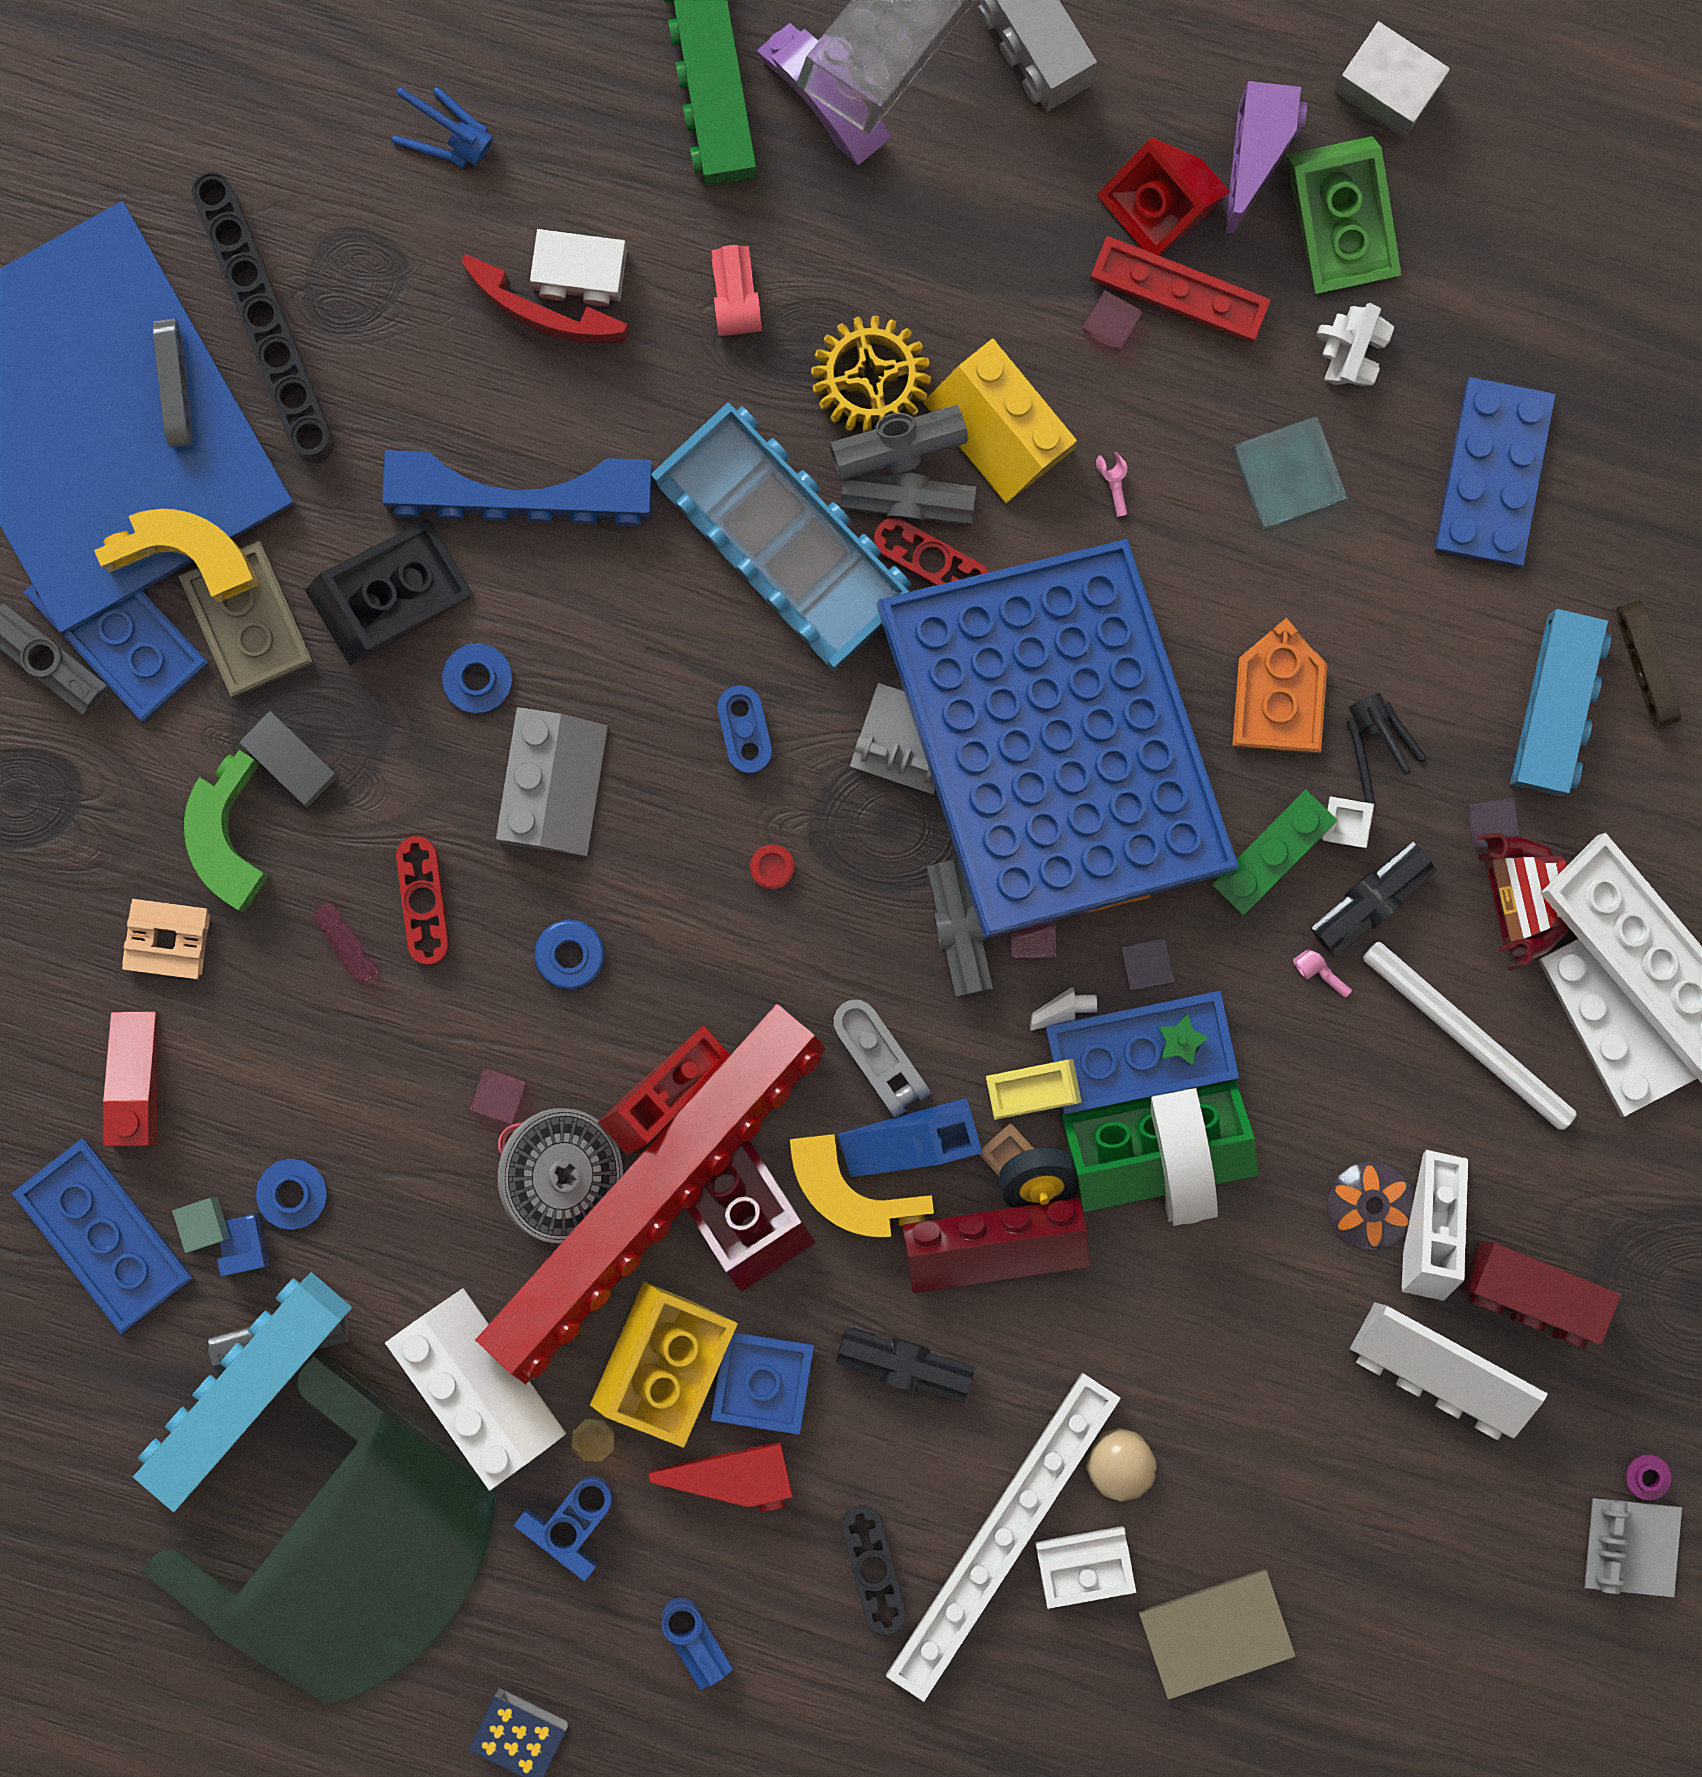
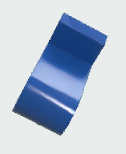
M600 1476L583 1478L548 1522L528 1507L513 1526L585 1582L596 1568L598 1562L584 1552L580 1546L608 1512L614 1496L612 1486L606 1479ZM588 1486L600 1488L605 1497L604 1505L598 1509L585 1507L580 1499L582 1489ZM559 1522L572 1524L577 1533L576 1541L569 1545L558 1543L552 1534L555 1524Z

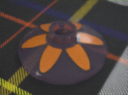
M1367 1161L1351 1165L1337 1176L1328 1193L1327 1212L1331 1226L1341 1239L1356 1248L1378 1250L1392 1246L1404 1237L1408 1231L1414 1194L1411 1185L1402 1173L1385 1163ZM1372 1197H1376L1381 1202V1210L1374 1215L1366 1210V1202Z

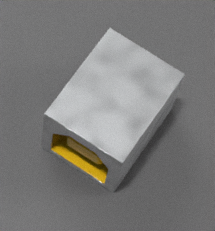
M1378 21L1342 74L1334 92L1405 139L1442 84L1450 68Z

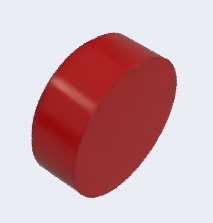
M779 845L763 846L755 852L751 859V875L754 881L765 889H780L786 886L794 875V860L791 854Z

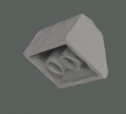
M517 707L496 840L499 843L588 857L608 725L559 713Z

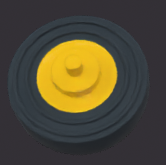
M1037 1148L1022 1152L1007 1161L999 1174L1002 1197L1011 1208L1034 1204L1045 1205L1049 1202L1072 1199L1079 1191L1072 1155L1057 1148Z

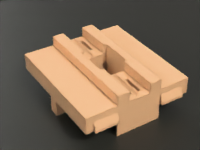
M132 899L127 922L128 931L124 943L122 969L199 980L203 970L210 921L209 909ZM159 929L175 931L177 933L173 949L156 947ZM136 931L146 932V934H140V933H135V932H136ZM134 938L145 939V941H142V940H134ZM186 938L198 939V941L186 940ZM185 944L197 946V948L185 946Z

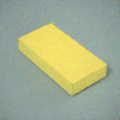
M1073 1059L986 1076L994 1120L1082 1103Z

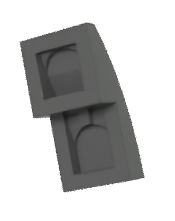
M271 711L239 742L307 808L338 777L326 763Z

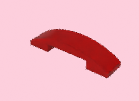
M467 254L463 257V267L481 293L508 316L536 331L568 341L592 344L623 342L629 336L628 324L592 308L586 307L581 321L577 322L505 290L509 283L506 271Z

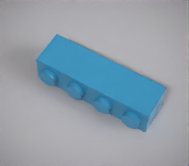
M1555 609L1548 614L1511 776V786L1558 797L1569 794L1571 788H1577L1583 764L1577 762L1580 745H1587L1592 729V720L1586 719L1590 702L1595 703L1597 701L1602 684V677L1596 676L1599 659H1606L1612 636L1606 633L1607 620Z

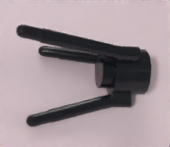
M1381 693L1373 694L1351 705L1349 710L1353 718L1346 722L1353 739L1365 802L1374 805L1373 788L1361 732L1364 731L1367 738L1381 734L1393 758L1405 775H1408L1411 769L1390 731L1391 727L1394 728L1418 761L1423 762L1426 759L1417 742L1396 716L1391 703H1385Z

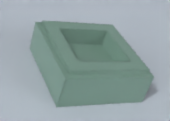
M217 1196L172 1210L185 1253L231 1239Z

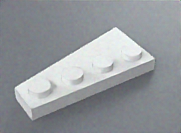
M1579 939L1538 959L1621 1117H1625L1697 1079Z

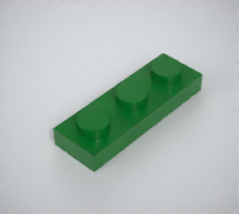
M1305 789L1237 859L1239 868L1233 873L1220 876L1212 885L1243 916H1246L1339 820Z

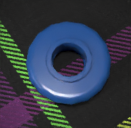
M481 643L465 645L454 651L445 663L442 673L443 690L450 702L461 710L471 713L488 712L499 706L509 694L512 684L511 667L505 656L492 646ZM481 665L490 674L489 683L481 690H470L464 681L465 672L472 666Z
M570 919L555 922L546 928L536 942L534 953L537 970L543 979L554 987L565 990L583 988L595 980L603 968L605 957L603 942L597 932L584 922ZM576 942L582 949L583 959L578 966L563 968L557 961V949L564 943Z
M297 1159L278 1161L267 1168L259 1179L256 1190L258 1208L265 1219L278 1228L289 1230L307 1227L315 1221L325 1207L327 1196L324 1179L318 1170L304 1160ZM296 1181L303 1188V1200L296 1207H286L279 1200V1188L284 1182Z

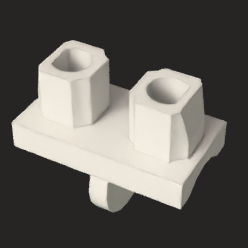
M1371 303L1366 304V307L1352 306L1347 316L1337 314L1333 326H1319L1316 335L1321 340L1327 342L1322 355L1331 359L1325 381L1334 385L1350 383L1359 386H1370L1375 383L1380 369L1379 364L1365 358L1364 355L1368 344L1378 349L1385 348L1394 330L1393 325L1379 316L1380 307Z

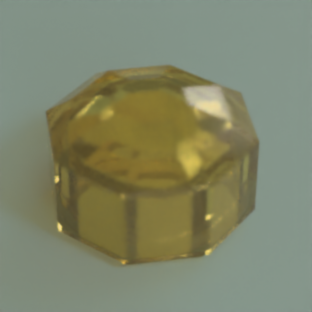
M586 1418L573 1430L572 1449L583 1461L601 1462L614 1450L615 1431L604 1419Z

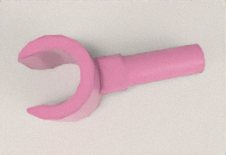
M1115 452L1116 466L1111 470H1107L1105 460L1099 455L1096 459V467L1102 476L1109 481L1117 517L1127 515L1122 490V479L1126 476L1128 466L1124 459Z
M1306 950L1293 959L1295 967L1306 980L1318 973L1324 981L1344 998L1351 993L1352 990L1331 972L1319 953Z

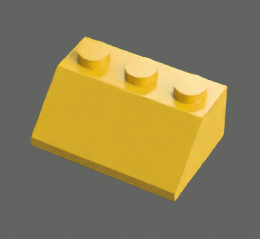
M993 338L962 362L923 402V405L930 413L958 405L968 435L967 443L958 447L1005 504H1008L1070 454L1077 443L1075 437Z
M643 1281L590 1406L606 1418L684 1448L738 1323L684 1297Z

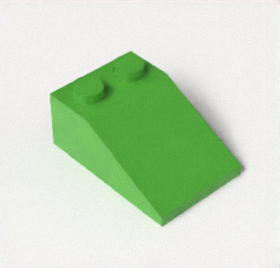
M1365 137L1286 155L1293 199L1314 293L1318 294L1401 276L1382 147L1374 137Z

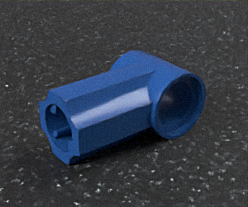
M678 1597L670 1600L664 1606L661 1614L664 1635L673 1644L700 1690L717 1683L734 1669L694 1601ZM677 1611H687L694 1617V1623L686 1631H676L669 1625L670 1617Z

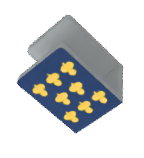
M499 1688L468 1750L522 1777H544L568 1727V1722Z

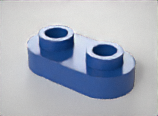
M742 685L730 687L722 693L717 706L728 758L732 766L739 772L756 774L768 766L772 757V747L762 703L758 694L753 689ZM736 702H744L748 705L749 710L745 716L736 717L733 715L731 709ZM749 744L756 746L759 751L758 756L753 760L744 759L741 755L744 746Z

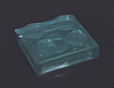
M1318 416L1233 446V451L1262 530L1347 500L1346 492Z

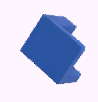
M251 1214L226 1220L231 1239L219 1242L222 1258L217 1259L220 1277L271 1266L261 1214Z

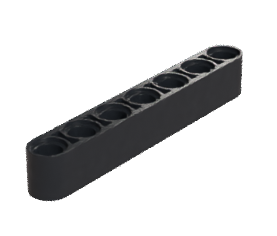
M217 172L203 173L193 183V200L288 439L298 455L305 461L312 463L322 462L333 451V435L238 196L227 178ZM222 188L225 190V197L220 203L216 205L205 203V196L211 189ZM230 228L240 229L242 232L241 238L237 243L230 246L221 244V236L226 230ZM248 268L257 270L258 275L254 283L249 286L237 284V276L241 271ZM265 308L274 311L273 320L270 324L264 327L253 325V317L257 311ZM277 349L290 351V358L287 364L278 368L269 365V357ZM295 389L304 390L306 392V400L303 405L298 408H288L285 406V398L289 392ZM315 429L322 432L323 437L319 446L314 449H305L301 446L302 436L307 431Z

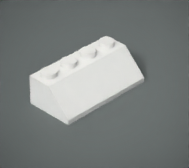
M462 1288L389 1339L385 1344L490 1491L567 1433L529 1381L525 1385L511 1375L475 1341L489 1323L466 1290Z
M1374 1302L1350 1347V1350L1360 1355L1356 1361L1357 1364L1379 1376L1383 1369L1399 1376L1396 1382L1397 1386L1418 1397L1425 1390L1439 1398L1435 1404L1437 1408L1458 1419L1462 1412L1467 1413L1478 1419L1474 1428L1496 1440H1499L1502 1433L1515 1438L1548 1395L1544 1391L1398 1311Z

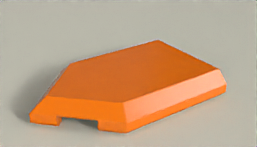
M1287 617L1238 659L1232 746L1321 753L1327 664L1301 637L1298 630Z

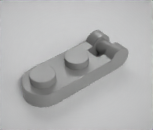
M849 1000L836 1010L834 1029L838 1037L894 1118L905 1113L904 1107L917 1098L922 1101L932 1094L876 1011L867 1002ZM901 1072L908 1084L894 1093L887 1084V1081Z

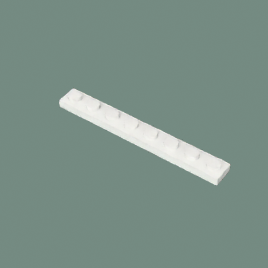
M1081 1373L886 1674L887 1678L922 1701L926 1700L1121 1399L1119 1396L1089 1376Z

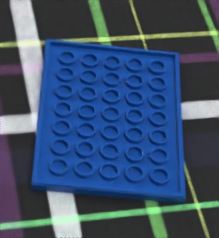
M123 200L0 268V526L62 635L194 562L190 557L180 553L161 552L109 573L100 566L94 550L105 546L103 540L115 533L128 531L129 535L135 533L129 519L130 515L155 509L186 511L210 521L233 540L295 505ZM177 318L183 340L193 428V445L169 448L163 426L153 338V322Z
M1128 539L878 600L876 606L984 939L1233 873L1239 868Z

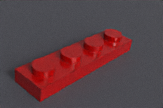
M1106 236L1090 277L1091 281L1250 343H1254L1271 299L1109 236Z

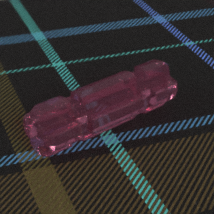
M329 902L316 909L312 914L313 919L320 929L326 930L325 937L345 965L349 964L351 968L348 971L355 981L362 984L374 977L378 972L370 957L363 955L365 952L364 948L347 923L340 921L342 916L336 907Z

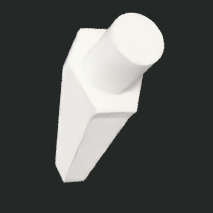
M1069 988L1032 1013L1030 1030L1067 1021H1075V1013L1097 1012V996L1075 995L1074 988Z

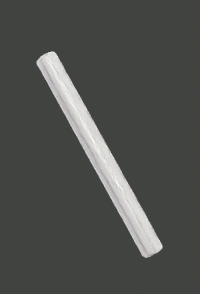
M1376 942L1367 950L1363 959L1369 966L1557 1129L1564 1130L1573 1122L1577 1113L1572 1107L1384 944Z

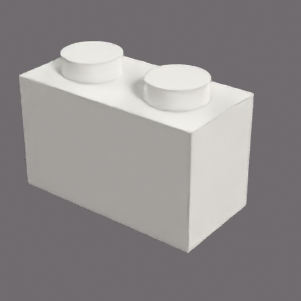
M537 229L530 277L533 291H540L539 296L542 298L557 301L565 300L566 295L583 297L584 303L594 306H609V301L620 302L627 255L625 240Z

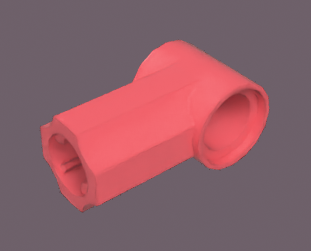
M729 245L712 250V268L717 297H714L718 337L762 332L758 292L754 293L749 246Z

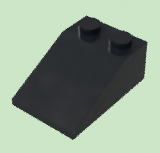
M429 519L320 573L305 589L306 594L350 666L393 644L474 595Z

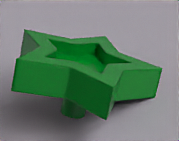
M1186 1014L1176 1026L1158 1027L1166 1042L1161 1059L1179 1056L1193 1066L1195 1049L1209 1037L1193 1030L1190 1018Z

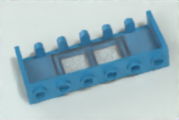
M727 402L651 474L652 482L822 661L835 672L883 628L876 606L878 600L908 593L907 589L912 584L897 567L892 566L888 570L877 558L881 551L865 534L858 538L846 526L851 520L836 503L832 502L827 506L816 494L820 487L804 470L797 474L785 462L790 456L775 439L771 438L766 442L755 430L759 423L743 406L736 410Z

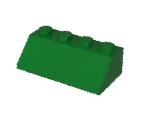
M1236 1079L1193 1087L1196 1088L1201 1107L1215 1185L1258 1176L1255 1138ZM1154 1096L1068 1114L1061 1113L1068 1151L1073 1157L1076 1168L1078 1194L1083 1212L1165 1195L1163 1166L1151 1116V1097Z

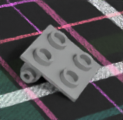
M878 683L862 732L858 738L850 767L934 795L936 788L905 692Z
M1592 1498L1584 1588L1602 1590V1592L1611 1594L1627 1592L1674 1597L1682 1507Z

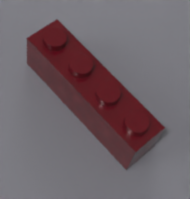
M1080 1198L1054 1201L1045 1205L1034 1204L902 1225L913 1294L1090 1267L1087 1228Z

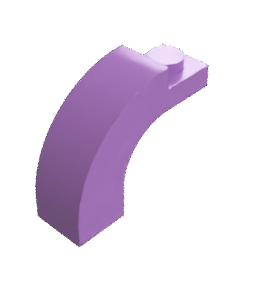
M789 23L782 30L773 34L764 45L756 50L762 61L791 85L809 105L823 124L835 146L857 165H860L892 138L881 118L857 84L827 49L806 29L800 32Z

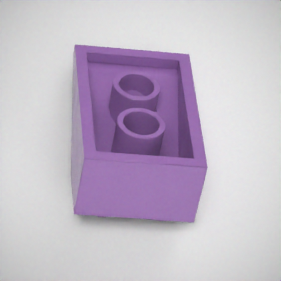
M1254 81L1247 82L1238 106L1229 188L1231 193L1228 197L1225 233L1233 234L1285 156L1291 141L1299 140L1300 130L1304 129L1307 114V102L1300 101L1301 87Z

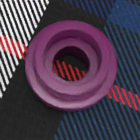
M1641 1455L1633 1459L1628 1465L1625 1474L1626 1484L1635 1496L1644 1500H1655L1662 1497L1668 1491L1671 1484V1471L1661 1458L1654 1455ZM1652 1469L1657 1476L1656 1482L1651 1486H1645L1642 1481V1475L1645 1471Z

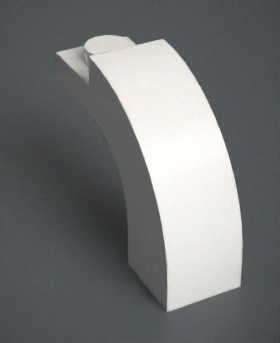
M1196 1088L1151 1097V1116L1165 1179V1209L1168 1222L1172 1221L1173 1226L1218 1217L1211 1155Z

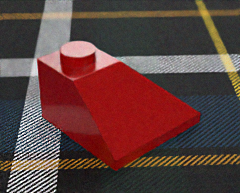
M1151 138L1096 195L1143 250L1161 256L1203 221L1231 192L1203 159L1160 140Z

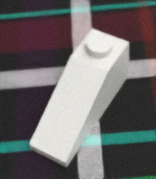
M1429 1150L1423 1153L1403 1250L1402 1292L1444 1301L1464 1281L1468 1159Z

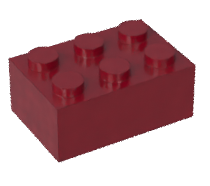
M1481 1240L1478 1243L1460 1288L1461 1291L1471 1294L1468 1302L1470 1304L1500 1315L1504 1308L1513 1311L1510 1320L1544 1332L1547 1325L1554 1328L1551 1337L1586 1349L1588 1342L1602 1345L1621 1297L1619 1293L1507 1247Z

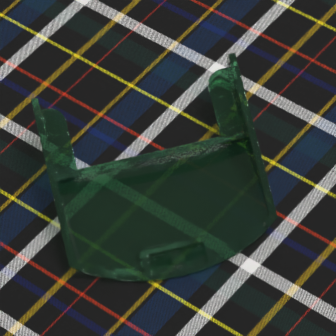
M319 1352L312 1355L301 1369L298 1376L299 1392L305 1400L357 1440L358 1444L240 1593L236 1596L188 1556L174 1549H167L157 1553L141 1572L210 1626V1632L324 1704L329 1705L370 1690L395 1675L420 1655L448 1625L465 1600L483 1562L491 1537L496 1505V1490L493 1488L489 1491L479 1476L326 1354Z

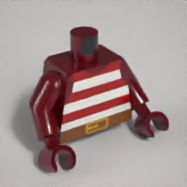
M1498 832L1480 834L1477 836V840L1484 839L1487 842L1488 853L1478 855V859L1481 861L1491 860L1485 863L1503 941V945L1499 950L1500 952L1505 950L1512 952L1514 963L1507 966V969L1511 971L1528 965L1532 959L1548 953L1568 933L1569 927L1540 894L1566 867V861L1564 856H1553L1548 846L1523 837L1504 836Z

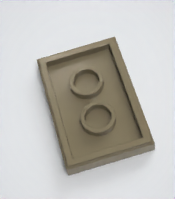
M260 541L241 549L256 575L259 583L257 587L218 603L211 597L199 567L179 576L232 698H236L314 664L263 544Z
M1266 1569L1138 1612L1168 1700L1296 1657Z

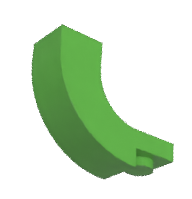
M239 750L235 757L229 754L222 761L215 773V777L219 779L215 786L200 777L198 778L186 806L184 836L189 858L204 884L223 901L238 911L245 913L269 878V875L242 858L234 848L229 836L228 820L231 808L260 765L259 762Z

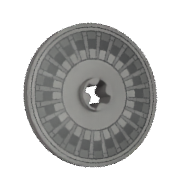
M567 1108L545 1110L525 1120L508 1139L499 1161L498 1189L506 1213L514 1224L527 1235L545 1242L562 1243L623 1176V1164L616 1142L598 1124L599 1120L579 1110ZM556 1168H564L563 1174L567 1178L565 1184L557 1183L558 1176L554 1173Z

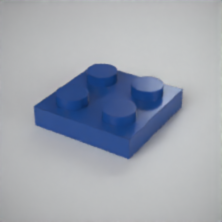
M734 1332L719 1367L711 1421L800 1435L814 1344Z

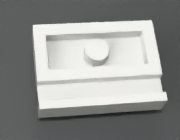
M1123 1526L1035 1542L1048 1609L1136 1593L1126 1533Z

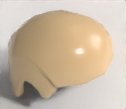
M1122 1428L1102 1432L1088 1449L1085 1461L1086 1470L1093 1485L1103 1496L1124 1502L1140 1498L1152 1487L1156 1478V1460L1148 1444L1136 1432Z

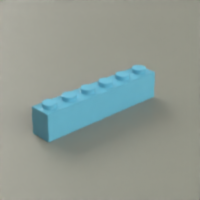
M312 1272L301 1283L293 1278L275 1298L281 1303V1306L275 1313L271 1315L265 1310L247 1330L254 1336L245 1347L237 1343L220 1362L226 1369L216 1380L212 1375H209L192 1394L198 1400L194 1407L188 1411L182 1406L166 1424L165 1428L171 1432L162 1443L155 1438L137 1458L144 1465L133 1478L173 1513L352 1309L346 1301Z

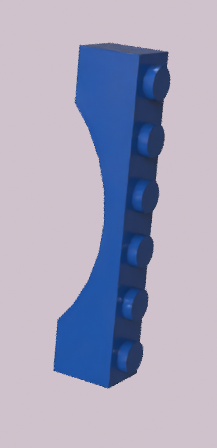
M385 450L382 503L387 510H393V516L399 518H419L420 511L438 512V518L446 520L464 519V513L482 514V520L495 522L508 521L509 515H526V521L532 523L553 522V516L570 517V523L580 525L597 524V518H614L615 525L640 526L641 520H651L653 487L651 474L653 473V465L651 460L607 458L589 472L566 483L543 489L511 490L490 487L467 479L446 467L430 452Z

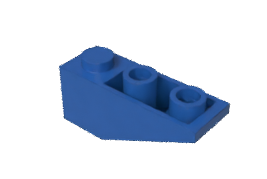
M967 1098L838 1133L850 1177L935 1166L982 1153Z

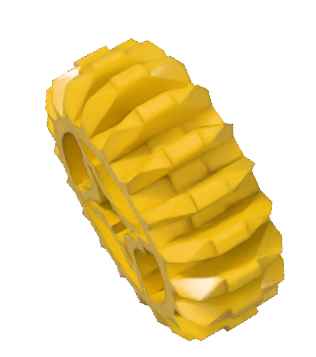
M872 316L870 328L863 329V321L860 317L854 318L855 331L852 333L842 323L837 326V331L841 338L840 341L831 335H826L824 338V343L831 352L817 350L815 353V358L826 366L812 367L811 375L818 379H824V381L813 385V393L817 395L828 394L819 402V407L822 411L828 410L833 406L837 407L830 418L834 424L839 422L844 415L849 417L846 422V431L852 432L855 429L856 422L863 423V433L871 431L872 423H877L883 417L889 414L900 413L901 411L915 417L918 414V409L910 400L917 402L926 401L927 394L916 386H927L930 384L931 377L929 375L918 373V371L929 367V359L925 357L914 358L922 351V343L918 341L906 346L911 337V331L906 328L898 336L894 335L896 321L892 319L887 323L886 329L882 330L879 329V317ZM870 343L890 348L902 361L896 363L895 359L886 361L879 359L874 354ZM857 346L858 364L855 368L845 371L843 376L834 378L835 368L841 357L847 351ZM865 357H867L869 366L872 367L875 374L882 373L884 375L883 377L878 376L876 395L869 380L858 377L859 375L864 376V369H866ZM908 375V382L902 394L894 402L885 406L884 387L893 381H897V377ZM846 389L847 393L852 391L863 393L868 398L872 409H865L851 404L839 391Z

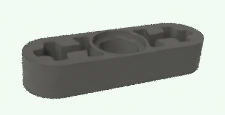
M177 318L154 321L153 338L166 441L169 448L193 445V428L180 325Z

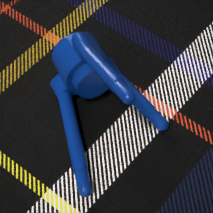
M435 88L433 93L462 121L459 124L405 89H397L398 96L452 132L448 145L454 149L452 152L400 136L392 137L394 144L450 161L464 169L467 162L476 167L479 165L493 141V136L487 133L488 127L471 117L441 88Z

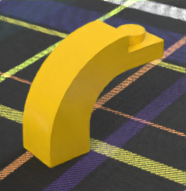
M155 509L130 515L129 519L135 533L129 535L128 531L115 533L103 540L105 546L94 550L100 566L109 573L156 553L175 552L186 555L195 561L202 573L211 597L218 603L259 586L253 568L239 546L210 521L186 511Z
M834 1134L790 1139L793 1167L802 1191L815 1209L835 1225L860 1235L891 1237L889 1219L898 1218L899 1226H902L903 1224L925 1221V1214H934L932 1195L891 1200H873L856 1193L848 1186L840 1173Z

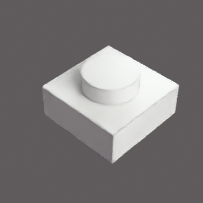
M1330 797L1328 811L1339 821L1323 836L1322 841L1367 848L1375 805Z

